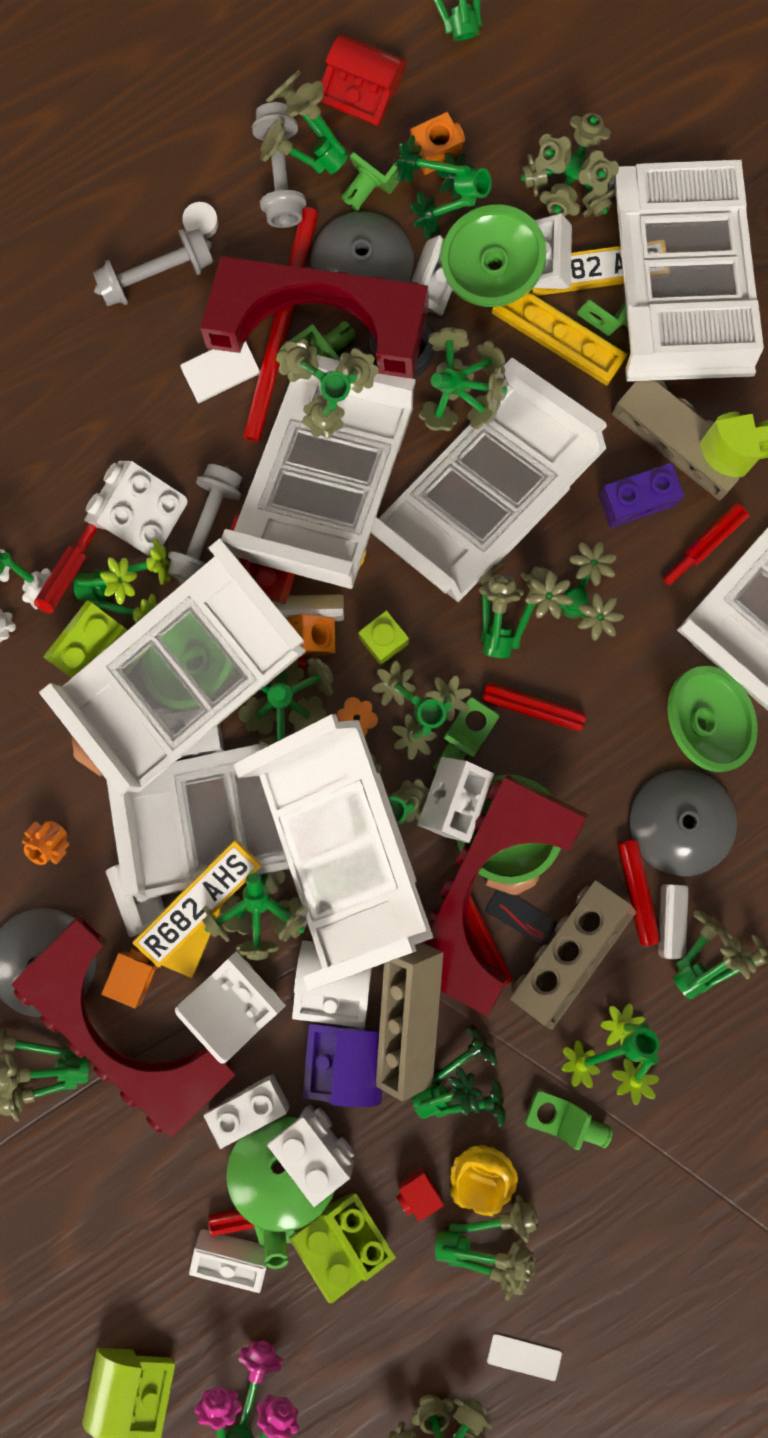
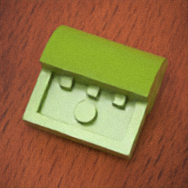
M729 412L719 416L700 441L701 451L706 462L715 471L725 476L744 477L759 459L768 458V420L757 424L755 427L753 414L740 416L739 412Z
M87 600L43 657L73 678L128 630ZM147 650L122 670L126 676L129 675Z
M356 1193L345 1195L330 1203L319 1217L288 1237L325 1299L331 1304L361 1280L367 1281L396 1258Z
M97 1348L82 1422L85 1431L94 1438H161L175 1369L173 1358L136 1356L134 1350Z

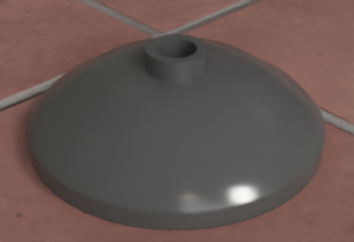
M351 212L334 219L320 232L312 248L311 268L315 270L346 272L350 275L364 277L377 276L386 280L400 282L411 281L413 274V250L407 235L394 221L374 212ZM363 248L368 253L364 256H359L356 254V251Z
M676 769L653 777L641 787L631 805L629 830L631 838L639 843L642 858L652 867L670 875L693 876L711 870L727 856L736 837L737 816L729 794L716 780L699 771ZM686 815L691 816L694 820V824L690 829L685 828L682 823Z
M54 908L31 909L14 916L0 929V998L13 1010L33 1017H40L42 1015L32 1004L28 1007L17 999L13 993L15 988L11 983L33 958L75 919L71 914ZM97 954L86 972L84 996L91 988L96 975Z

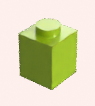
M387 610L358 632L359 640L380 666L399 653L409 643V638Z

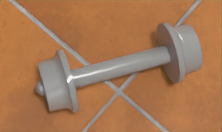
M280 102L266 103L256 110V121L252 125L253 135L257 139L264 141L270 126L281 117L285 120L283 138L289 139L298 131L297 121L287 114V104ZM276 150L275 154L271 157L275 191L263 196L260 200L261 210L266 213L269 225L277 228L292 227L303 220L302 208L306 206V199L302 193L288 189L285 155Z
M199 228L188 232L181 229L178 232L184 247L116 275L110 260H106L104 267L93 272L98 284L95 286L94 293L102 295L107 306L122 303L125 306L128 302L122 288L189 260L196 275H199L202 268L213 263L209 252L212 242L204 239Z
M208 464L204 475L197 477L196 483L210 492L187 554L184 555L177 552H169L168 558L171 561L167 574L178 579L181 585L206 564L200 561V557L223 497L232 500H240L241 498L239 487L242 477L230 470L228 465L222 467Z

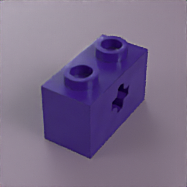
M672 463L607 484L599 494V499L610 528L676 507L684 497Z

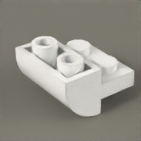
M302 940L295 978L292 1019L364 1028L372 968L307 991L303 976L321 970L322 966L314 942Z

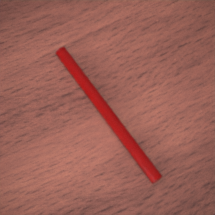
M302 208L303 220L298 223L287 266L302 268L306 265L319 214L313 208ZM295 305L275 312L243 438L246 440L260 442L280 365L276 360L277 353L286 342Z

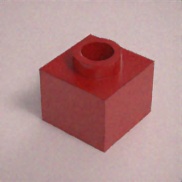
M424 1166L398 1181L400 1194L396 1196L404 1212L407 1215L413 1213L418 1222L444 1206L443 1197Z

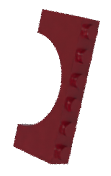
M220 256L200 327L207 349L241 353L242 347L251 331L271 314L299 304H326L351 313L369 329L377 344L378 374L413 379L429 309L428 285L418 284L413 281L386 280L377 276L364 277L350 275L346 272L315 270L311 267L286 266L276 262L250 261L241 257L229 258Z
M511 775L504 777L502 781L497 779L493 784L487 797L492 803L487 814L481 812L475 821L473 833L476 836L471 847L465 845L458 856L456 865L460 866L459 872L455 880L451 877L447 880L440 894V897L445 899L440 911L438 912L434 909L428 919L433 938L424 942V944L443 952L440 991L486 1016L494 1008L509 976L498 970L486 959L473 937L469 924L468 905L475 878L492 856L512 846L542 843L570 851L589 815Z
M79 914L14 978L11 983L15 988L13 993L25 1006L29 1007L32 1004L42 1014L40 1019L47 1028L53 1032L59 1030L68 1039L67 1045L73 1053L80 1058L86 1056L95 1065L93 1067L95 1073L104 1082L109 1083L112 1081L121 1090L120 1096L130 1107L135 1109L138 1106L147 1115L146 1120L157 1133L161 1134L164 1131L172 1139L235 1076V1064L230 1060L226 1063L218 1062L204 1045L184 1057L163 1062L137 1060L118 1052L108 1045L93 1027L84 1001V982L87 969L95 955L104 946L106 939Z

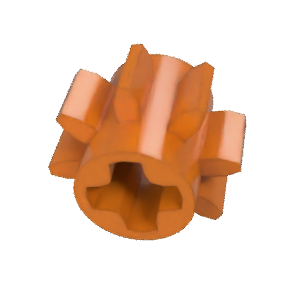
M35 821L24 833L26 835L22 840V843L25 844L24 853L35 864L46 865L49 860L57 864L67 853L65 851L69 846V843L66 841L67 833L56 822L45 821L41 826Z

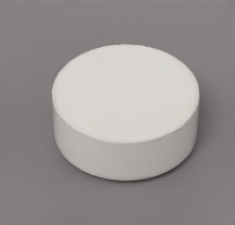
M195 202L185 209L182 219L186 232L199 228L205 240L215 234L218 228V219L211 205L205 202Z

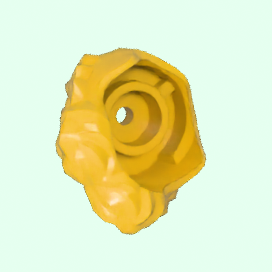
M486 1145L470 1147L459 1157L455 1158L454 1165L451 1167L450 1179L452 1186L450 1188V1196L453 1202L461 1208L473 1209L475 1213L492 1217L502 1210L503 1205L510 1202L512 1194H514L517 1187V1172L512 1166L510 1159L494 1147H487Z

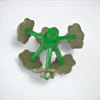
M445 327L439 332L429 335V343L432 344L433 350H444L446 352V362L440 363L436 368V373L431 377L432 386L443 392L439 405L434 402H425L422 410L419 412V417L425 420V425L429 429L436 431L452 430L453 425L457 424L459 417L456 413L449 411L447 402L448 399L455 400L459 396L472 406L467 419L471 421L470 425L473 429H479L483 424H488L494 419L508 389L507 379H504V355L498 347H494L490 340L477 346V354L481 359L479 362L471 366H463L460 359H454V353H457L460 347L463 348L469 345L465 330ZM480 369L487 371L490 378L489 383L472 381L474 372ZM471 389L488 391L485 396L480 395L477 398L469 394Z
M296 659L270 681L271 686L265 685L260 689L267 693V698L262 697L257 700L254 697H250L245 701V705L239 709L238 716L241 721L246 723V729L249 732L258 731L262 735H268L273 730V723L277 721V736H270L259 740L261 746L268 747L288 737L285 736L284 710L289 707L293 709L289 714V722L295 726V732L326 717V711L322 708L323 702L319 697L313 696L308 701L300 699L297 703L293 700V694L313 684H316L319 692H324L327 696L332 695L333 691L330 684L333 682V674L330 668L325 663H322L320 659H308L310 666L308 667V673L310 677L301 682L299 680L303 678L304 670L298 667L299 661ZM234 668L229 678L230 686H234L243 678L236 668Z
M284 870L262 875L251 873L246 877L247 886L243 890V900L239 896H231L227 900L226 905L220 908L219 917H216L209 907L204 906L203 910L207 916L202 921L206 926V932H210L214 938L220 935L226 942L230 941L226 931H238L240 934L246 935L249 933L250 928H253V940L237 945L236 950L241 955H247L248 959L261 960L268 958L269 952L278 951L279 945L273 944V941H261L260 913L268 909L274 914L270 920L271 924L275 926L274 931L279 935L280 940L287 941L290 936L297 938L305 931L308 923L305 916L308 910L297 897H293L290 901L284 899L278 903L269 896V893H276L279 885L285 881L286 873Z

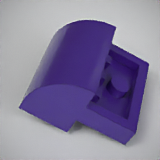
M319 1023L309 1024L303 1098L331 1102L330 1105L345 1107H373L381 1105L382 1090L376 1087L380 1029L343 1027Z

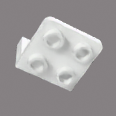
M119 460L117 464L113 463L105 473L103 480L106 483L100 494H94L86 507L88 514L84 520L96 526V528L108 530L139 551L151 556L150 549L154 548L153 540L157 539L161 546L164 545L187 505V498L133 461Z
M236 951L175 1008V1013L218 1062L226 1063L286 1005L280 1000L275 991L253 970L252 966Z
M309 1104L304 1108L299 1119L271 1140L267 1146L312 1206L315 1207L350 1179L354 1166L352 1157L355 1156V1153L343 1137L338 1140L330 1130L332 1123L326 1113L321 1108L315 1110Z

